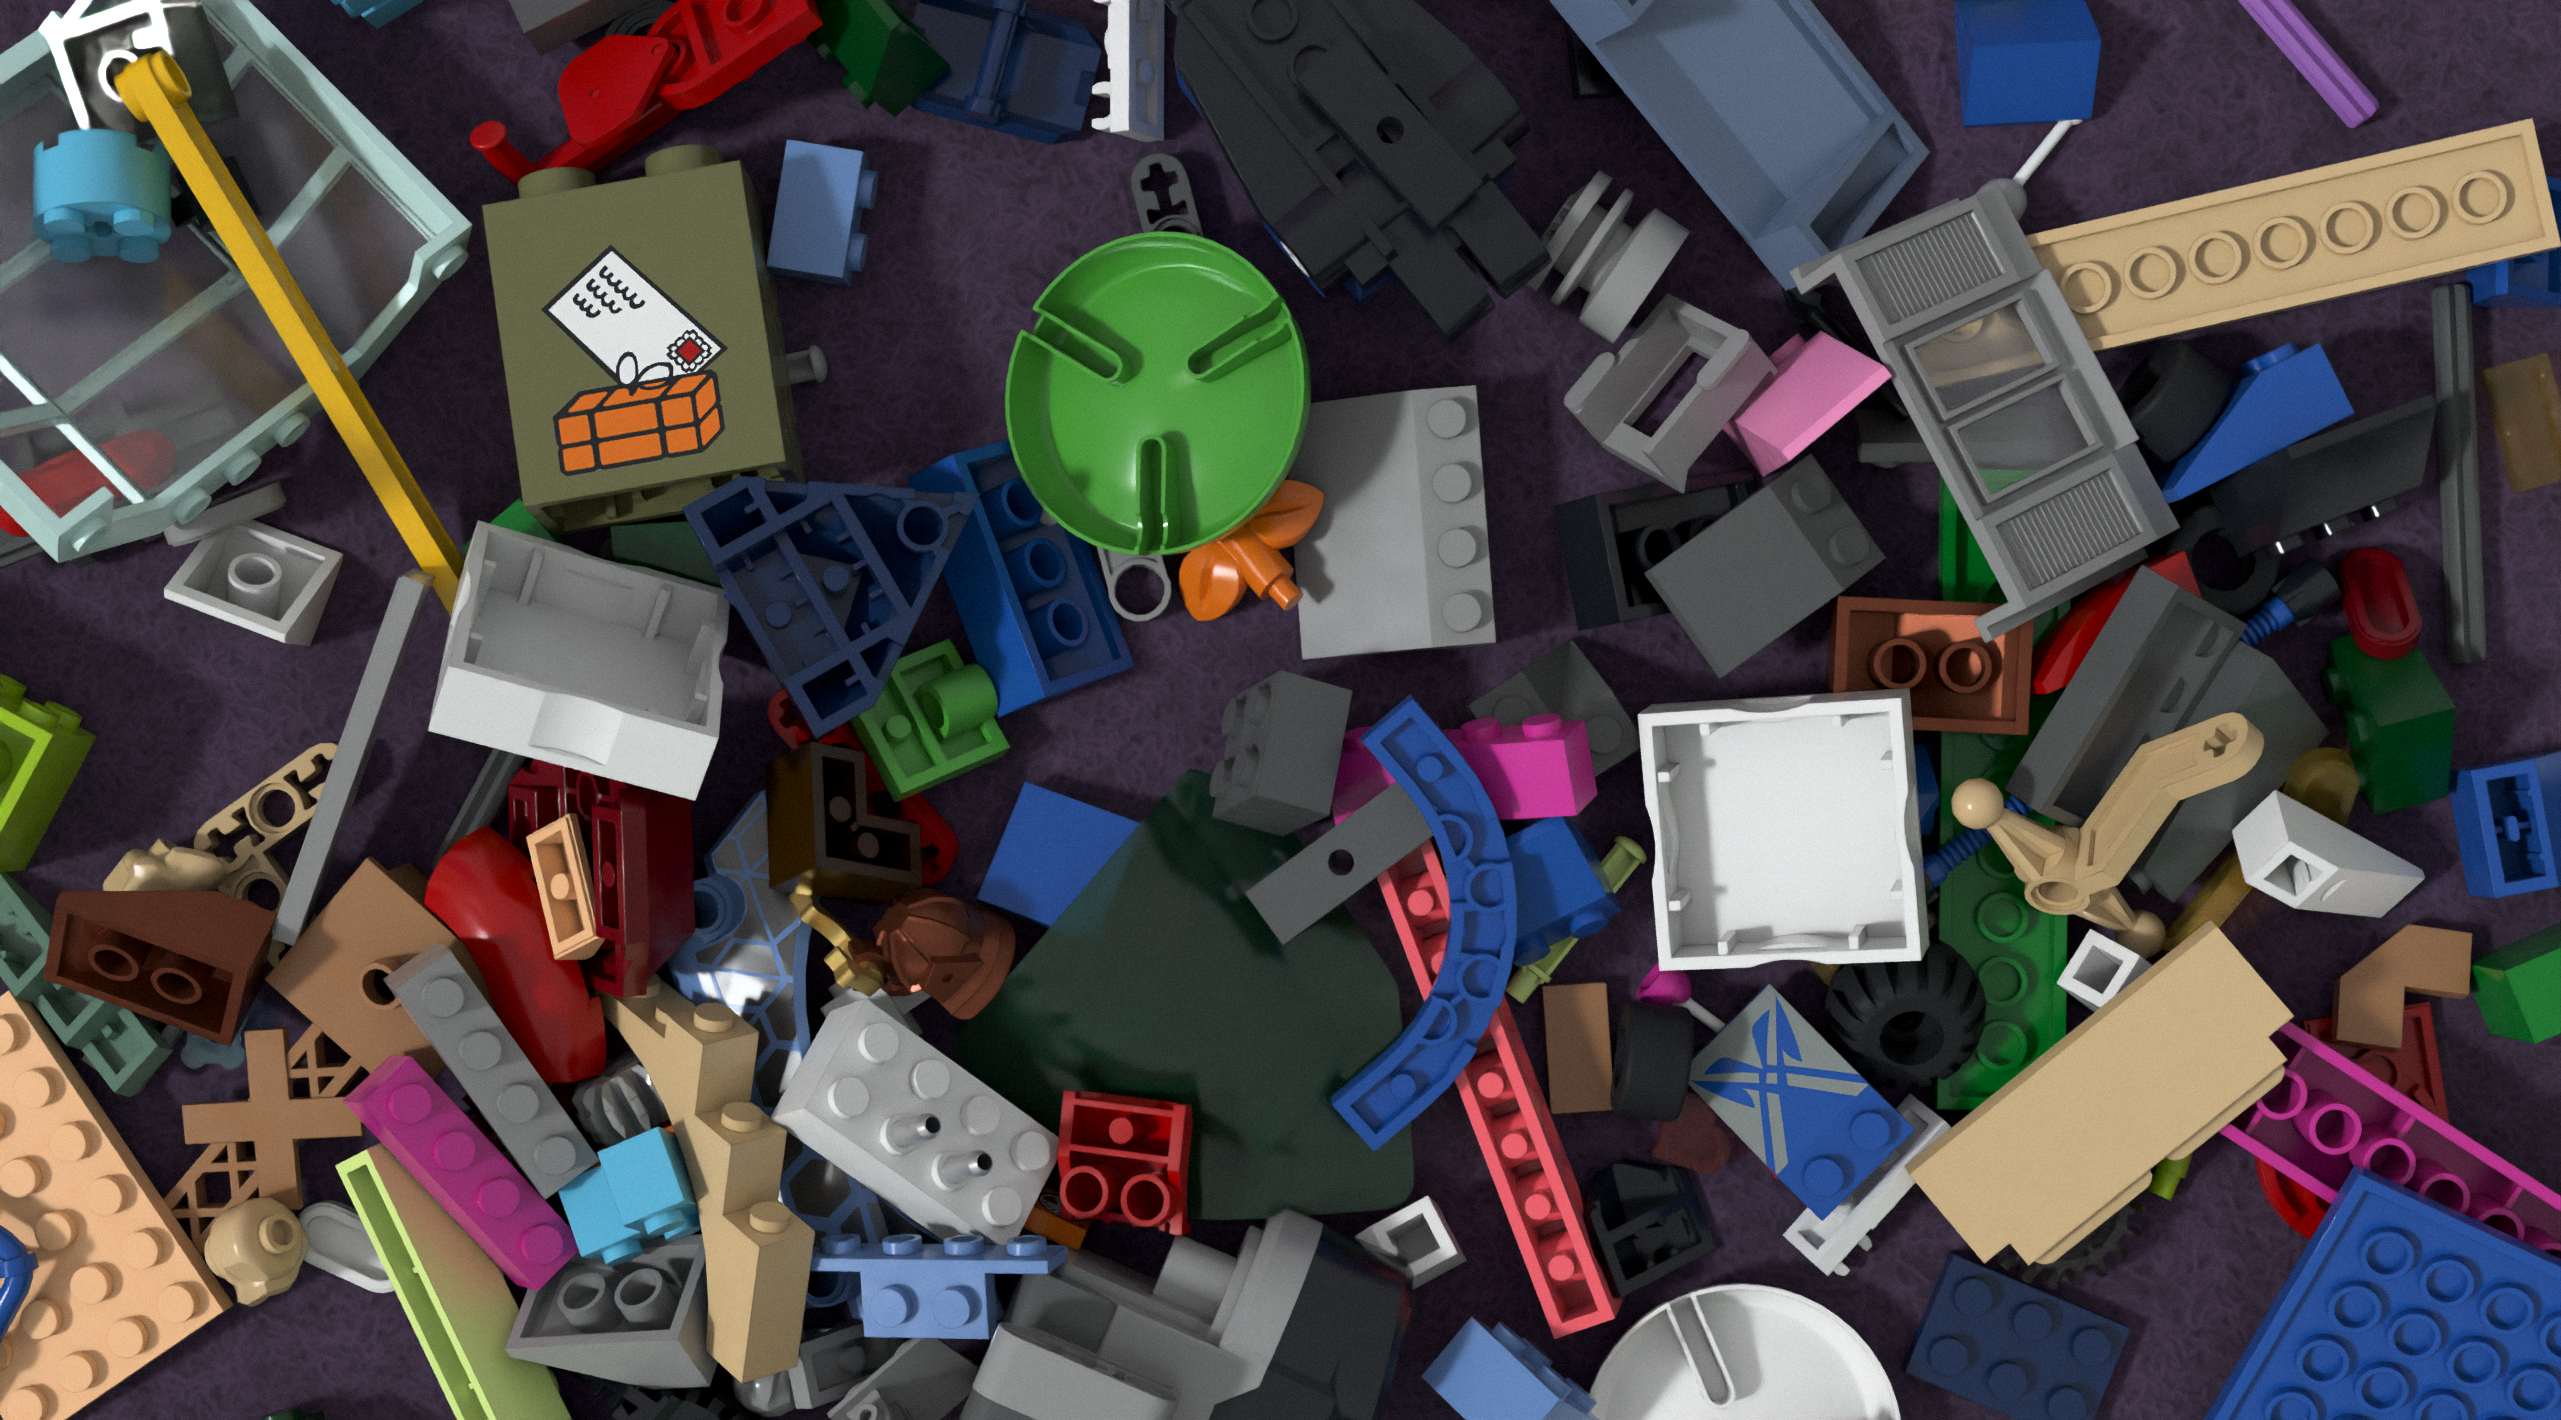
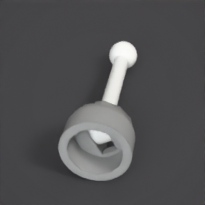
M2083 120L2058 122L2012 179H1992L1984 184L1977 191L1976 195L1999 186L2017 222H2019L2027 208V194L2023 189V185L2071 125H2078Z

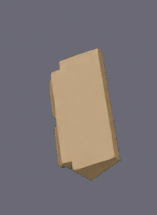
M2210 919L1904 1167L1984 1264L2009 1244H2011L2028 1266L2034 1261L2039 1264L2053 1263L2147 1189L2152 1181L2150 1169L2165 1157L2170 1160L2184 1159L2281 1082L2285 1073L2283 1063L2288 1059L2270 1040L2269 1036L2291 1020L2294 1015Z

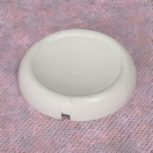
M1731 1283L1712 1285L1689 1291L1688 1294L1659 1304L1630 1326L1612 1346L1601 1363L1589 1391V1394L1597 1401L1591 1412L1599 1420H1901L1894 1391L1881 1363L1853 1328L1839 1316L1817 1302L1782 1288L1762 1284Z

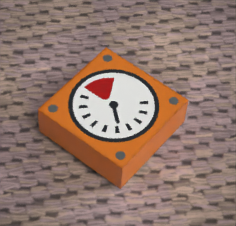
M1044 1186L1023 1228L1060 1245H1066L1072 1249L1079 1250L1092 1218L1085 1220L1061 1219L1060 1193Z

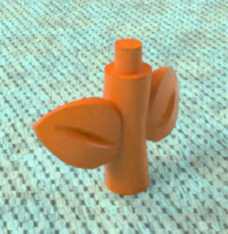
M1285 479L1267 505L1249 522L1225 538L1188 553L1183 559L1179 570V587L1190 614L1197 621L1216 619L1230 612L1240 602L1248 585L1261 600L1272 597L1284 611L1293 608L1302 599L1304 594L1290 580L1294 569L1281 555L1279 550L1295 545L1311 530L1322 509L1324 493L1307 483Z

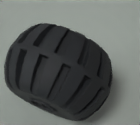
M1929 937V947L1921 961L1839 964L1827 990L1824 1018L1832 1045L1864 1078L1879 1085L1884 1083L1889 1088L1905 1090L1908 1088V1083H1915L1917 1089L1934 1085V1078L1937 1076L1942 1080L1947 1079L1970 1059L1978 1047L1980 1037L1983 1034L1986 999L1978 975L1962 954L1957 953L1952 946L1945 942Z

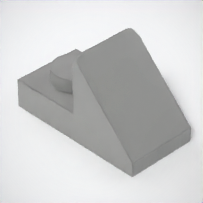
M856 1319L805 1330L809 1337L803 1338L800 1341L797 1367L788 1370L796 1409H812L845 1397L853 1386L866 1380L891 1359L897 1349L905 1343L904 1338L864 1337L863 1321Z

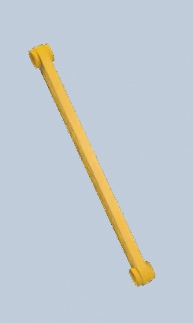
M160 50L155 54L148 53L126 65L124 71L114 77L116 88L123 102L139 121L144 123L150 121L421 569L423 572L435 576L432 587L451 616L458 581L465 561L186 100L192 96V90L184 72L173 57L164 50Z

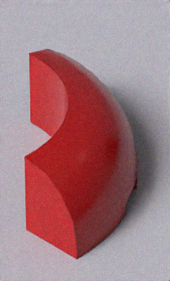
M488 826L479 828L458 840L440 859L428 881L423 905L439 916L465 945L485 980L498 1018L545 1083L576 1082L597 1076L606 1071L607 1051L605 1023L600 996L589 997L578 960H555L538 886L534 883L536 877L533 864L502 835Z

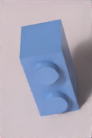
M787 139L766 265L775 275L850 286L852 272L863 271L868 248V235L859 233L863 208L873 209L878 187V172L869 170L870 161L863 151Z

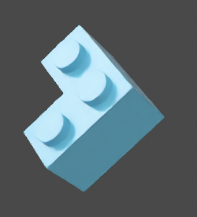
M655 1127L597 1152L601 1163L600 1166L581 1173L558 1190L581 1257L599 1262L604 1260L607 1267L619 1265L637 1258L644 1253L641 1244L662 1235L665 1236L666 1241H674L701 1230L697 1202L675 1133L661 1127Z

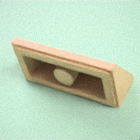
M569 813L526 836L554 958L555 960H586L596 954L605 939L596 936L594 884L577 814Z

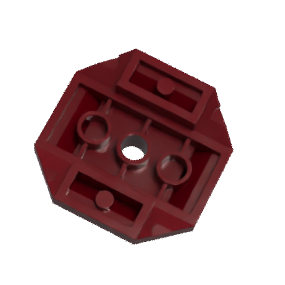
M533 759L530 767L521 768L508 784L510 843L532 863L526 836L569 813L577 814L594 884L596 936L605 939L594 956L586 960H578L586 986L620 998L647 995L648 980L695 932L691 800Z

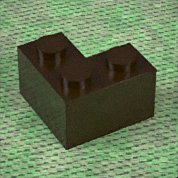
M810 741L765 764L769 889L876 907L923 886L920 824L867 814L865 752Z

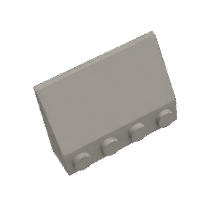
M1476 385L1409 390L1310 403L1306 433L1298 456L1288 474V480L1307 483L1324 493L1323 506L1316 522L1305 537L1293 545L1296 584L1304 594L1298 602L1302 660L1495 644L1496 633Z

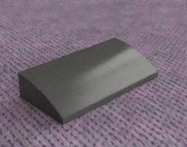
M2141 565L2004 789L2037 812L2071 828L2080 829L2140 745L2185 727L2246 629L2247 624Z

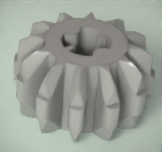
M626 1051L613 1060H607L605 1072L580 1081L574 1090L575 1094L572 1102L578 1111L576 1116L585 1132H590L595 1143L613 1146L651 1130L661 1122L670 1120L666 1108L643 1064L636 1054L631 1051Z

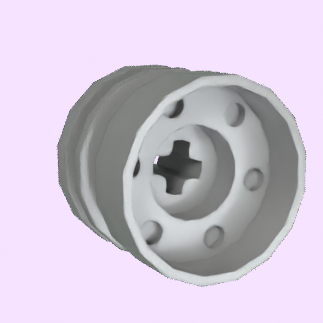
M1599 170L1590 182L1569 196L1540 240L1549 252L1552 262L1525 285L1537 292L1552 269H1555L1564 275L1565 278L1551 297L1550 302L1559 306L1580 286L1590 294L1581 311L1579 322L1614 344L1675 256L1690 231L1657 208L1648 213L1635 228L1623 222L1632 203L1634 193L1626 188L1611 210L1607 211L1597 203L1610 185L1612 178Z

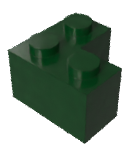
M2352 634L2328 640L2327 667L2320 670V685L2328 704L2331 706L2337 704L2344 716L2350 746L2349 755L2342 758V770L2350 791L2354 794L2360 792L2373 816L2448 797L2456 707L2418 645L2410 654L2402 658L2388 660L2375 658L2364 653L2354 642Z

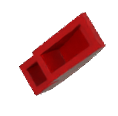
M2185 550L2176 551L2166 556L2158 553L2152 554L2149 558L2109 578L2084 596L2056 623L2033 651L2030 695L2049 694L2068 685L2141 565L2202 598Z

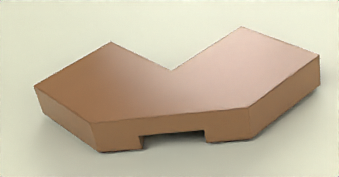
M2408 924L2334 982L2330 1044L2391 1053L2399 1051L2402 1047L2405 992L2460 1000L2469 996L2472 933Z

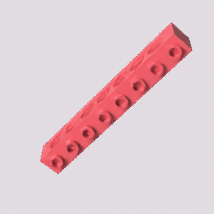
M1434 836L1377 877L1424 1002L1438 975L1449 927L1447 877L1444 871L1441 852ZM1504 994L1499 1008L1496 1007L1487 1029L1476 1045L1477 1051L1457 1076L1455 1083L1554 1339L1615 1319L1623 1300L1622 1297L1614 1298L1583 1218L1586 1207L1585 1201Z

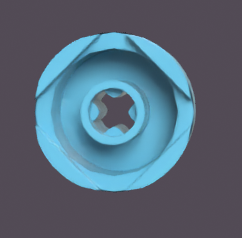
M78 129L58 134V146L47 150L45 149L44 141L40 142L33 151L34 233L50 245V255L63 262H84L89 260L92 255L119 256L121 259L132 263H149L157 260L160 257V246L166 243L171 236V158L164 147L155 142L154 153L137 147V135L110 129Z

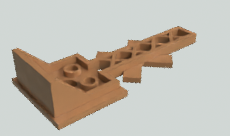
M372 856L367 857L301 935L298 943L290 948L264 979L313 1023L291 1049L289 1048L288 1027L255 1028L244 1031L250 1098L248 1100L188 1102L182 1105L185 1144H211L163 1200L176 1219L190 1218L192 1243L202 1258L205 1256V1242L217 1217L230 1207L254 1198L258 1192L259 1198H271L284 1204L289 1210H299L304 1207L298 1145L303 1139L349 1137L366 1134V1126L342 1101L348 1095H341L364 1068L371 1074L390 1055L411 1056L435 1081L447 1067L397 998L389 1000L377 992L374 985V975L377 969L391 974L439 941L451 950L493 1011H495V1006L485 980L465 945L439 916L423 905L429 880L410 863L387 870ZM325 1034L351 1056L348 1062L326 1063ZM307 1057L308 1064H301L302 1061ZM327 1076H335L328 1084ZM309 1077L310 1096L294 1097L292 1078ZM246 1141H254L255 1156H247ZM227 1151L228 1157L221 1158ZM248 1170H255L249 1177ZM229 1171L232 1198L229 1202L208 1203L205 1176L208 1172ZM188 1197V1204H182ZM209 1217H215L213 1221L209 1223Z

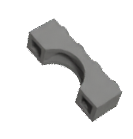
M437 941L383 979L417 1028L473 1100L490 1125L494 1135L530 1185L545 1200L599 1161L597 1155L450 949Z

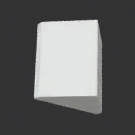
M252 519L203 538L164 588V598L283 643L310 646L341 567L343 554Z

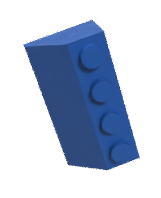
M1009 440L952 454L907 478L910 487L914 488L915 491L954 494V491L980 493L942 571L977 663L985 670L995 688L998 699V709L996 712L998 718L1043 703L1135 667L1088 542L1075 536L1059 523L1048 526L1040 522L1043 507L1032 495L1023 480L1015 462Z

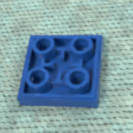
M1025 782L977 896V900L980 904L1098 947L1145 832V827L1142 823Z

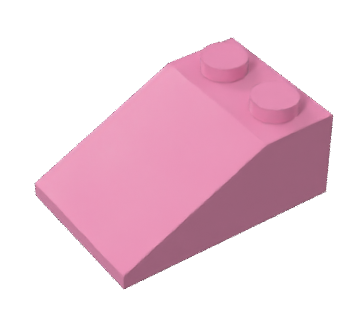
M1822 331L1818 332L1807 342L1797 333L1768 357L1778 369L1776 375L1774 376L1770 373L1766 375L1722 429L1764 477L1791 461L1892 377V375L1884 365Z

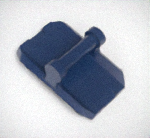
M920 0L917 3L913 21L951 67L909 105L918 111L1049 145L1078 140L1082 134L1092 96V86L1095 84L1104 47L1085 23L1030 9V3L1026 0Z

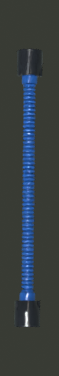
M2310 557L2275 582L2269 591L2271 598L2260 606L2258 614H2254L2251 617L2252 619L2245 621L2247 627L2239 640L2249 646H2255L2258 644V640L2262 641L2265 636L2271 634V631H2281L2290 623L2296 629L2301 628L2341 598V591L2336 581L2318 561ZM2013 795L2009 797V801H2003L2004 808L2025 817L2028 815V811H2034L2033 808ZM1987 828L1965 829L1963 835L1958 834L1956 836L1957 840L1952 839L1950 845L1945 844L1943 849H1938L1937 855L1933 853L1931 856L1926 854L1923 857L1926 906L1940 897L1935 888L1947 879L1946 875L1949 874V870L1953 871L1956 868L1955 865L1960 866L1962 860H1968V855L1973 856L1975 850L1980 851L1982 846H1987L1988 840L1991 842L1994 840Z

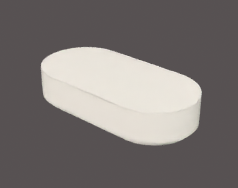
M325 1200L305 1208L298 1215L297 1219L309 1238L304 1257L306 1262L372 1292L387 1293L394 1291L356 1209L338 1201Z

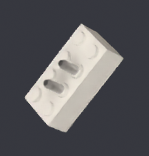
M866 998L829 1012L770 1117V1120L774 1123L779 1124L794 1137L943 1241L951 1236L972 1234L983 1236L984 1245H1006L1007 1239L1019 1236L1057 1161L1059 1137Z

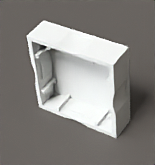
M477 521L457 585L428 731L695 801L719 739L723 694L719 661L727 642L730 602L723 597L726 592L724 589L642 566L605 560L568 545Z
M1910 688L1651 704L1638 714L1645 806L1650 816L1655 839V865L1652 889L1659 971L1750 968L1767 962L1788 959L1808 960L1824 964L1922 960L1929 947Z

